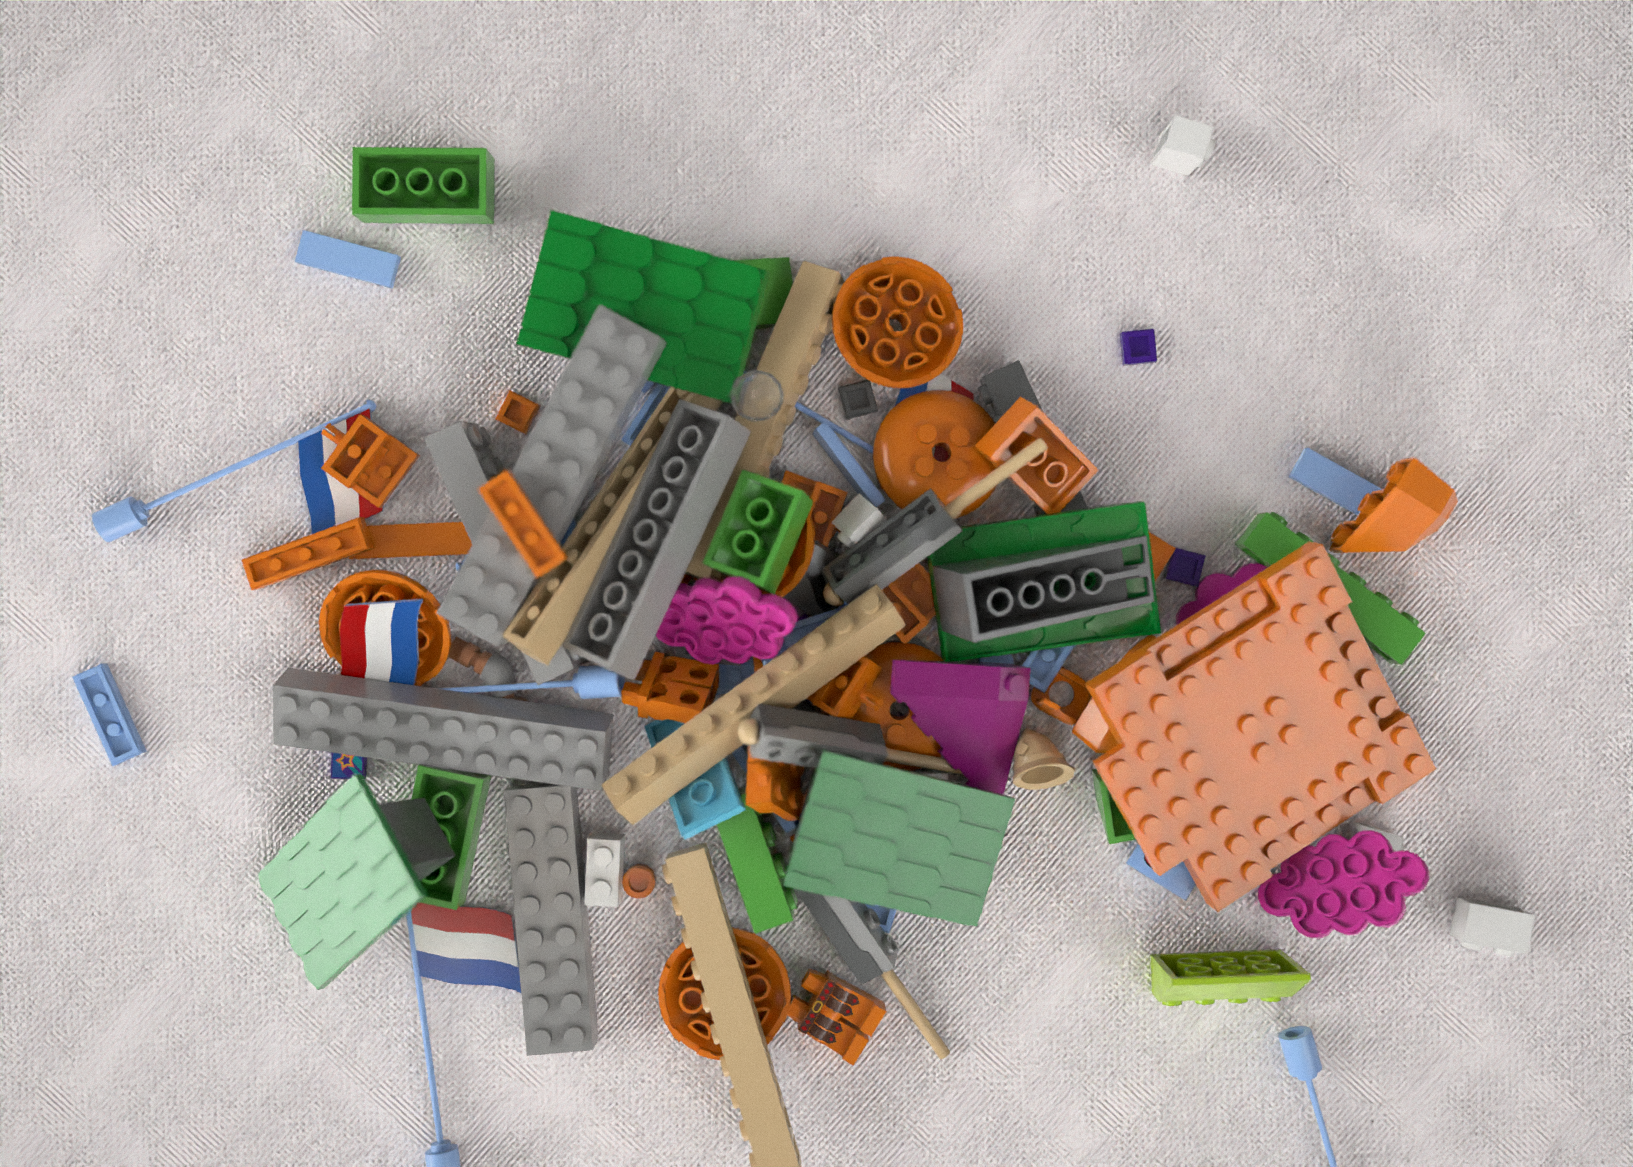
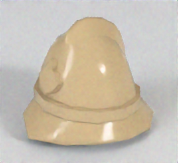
M1030 728L1023 730L1021 737L1017 741L1014 753V765L1012 767L1014 773L1012 782L1014 785L1028 790L1047 789L1064 784L1074 777L1075 768L1066 762L1065 756L1059 752L1055 744L1047 736L1037 733Z

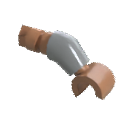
M457 636L451 642L448 657L467 668L473 666V671L481 675L480 679L485 681L487 685L516 684L512 664L499 653L491 654L487 651L481 653L480 647L471 642L468 643ZM518 690L491 692L493 697L528 701L524 697L514 695Z

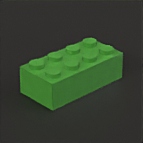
M353 147L352 215L363 223L494 224L495 158L487 148Z
M418 765L411 799L425 798L456 855L420 881L427 894L420 903L457 910L465 903L492 775Z
M746 786L738 789L746 810L717 824L754 933L756 934L793 921L794 910L798 909V897L794 888L783 886L787 865L782 852L776 853L774 849L777 838L771 821L765 822L764 813L760 814L746 805Z

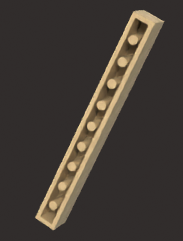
M806 261L802 262L735 418L738 423L750 430L751 433L684 574L696 579L711 578L719 583L726 578L727 575L702 564L742 469L769 478V466L773 457L777 456L781 450L782 436L786 426H789L795 417L797 400L807 389L808 374L812 365H815L820 358L822 341L825 334L828 335L832 330L834 302L845 282L838 271Z
M673 387L669 388L562 546L568 559L541 577L502 635L525 655L548 666L572 626L679 399L713 411H717L723 401Z
M877 584L608 779L602 784V787L615 810L634 825L742 746L744 743L738 736L739 726L743 721L751 717L758 703L788 709L794 708L906 625L894 605Z
M707 842L668 853L665 859L666 864L662 865L664 878L667 884L672 883L676 896L672 897L673 908L676 916L682 915L685 928L681 929L685 947L692 948L695 958V960L691 961L693 975L696 981H702L705 991L701 993L702 1005L706 1013L711 1012L714 1024L710 1025L712 1038L715 1045H721L724 1056L720 1057L721 1068L724 1076H730L733 1088L729 1090L734 1109L740 1108L743 1118V1120L739 1121L741 1135L744 1141H750L753 1151L749 1153L751 1167H801L802 1159Z

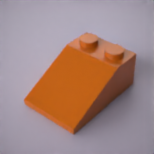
M1020 396L975 447L998 468L1041 437L1048 449L1007 478L1046 514L1061 512L1099 470L1038 406Z

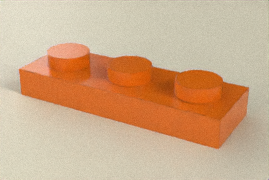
M506 469L478 488V491L536 578H540L568 559V556L510 470Z

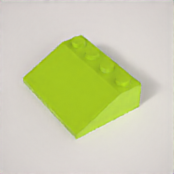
M1281 949L1150 954L1152 994L1158 1002H1162L1166 1006L1182 1005V1001H1195L1196 1004L1211 1005L1215 1003V1000L1228 999L1230 1003L1242 1004L1247 1003L1248 998H1260L1264 1002H1279L1281 997H1292L1311 981V974Z

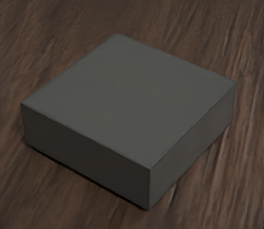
M869 380L838 387L846 420L878 412Z

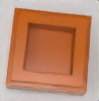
M509 390L495 419L527 435L541 405Z

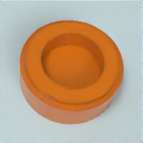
M635 864L625 872L622 879L623 888L633 898H644L653 891L656 885V875L649 866Z

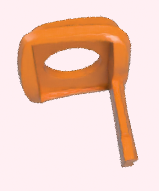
M1061 667L1045 693L1033 687L1031 701L1040 711L1065 724L1074 725L1088 705L1091 695L1085 686L1086 681L1074 672ZM1058 681L1067 682L1073 689V699L1065 707L1055 704L1049 698L1050 687Z

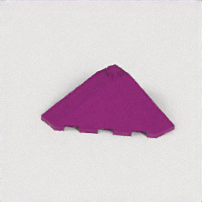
M893 659L891 695L898 703L904 701L914 713L910 718L925 736L929 737L932 735L941 746L938 752L952 769L957 770L959 768L968 779L965 785L1004 794L1028 703L1031 668L1011 663Z

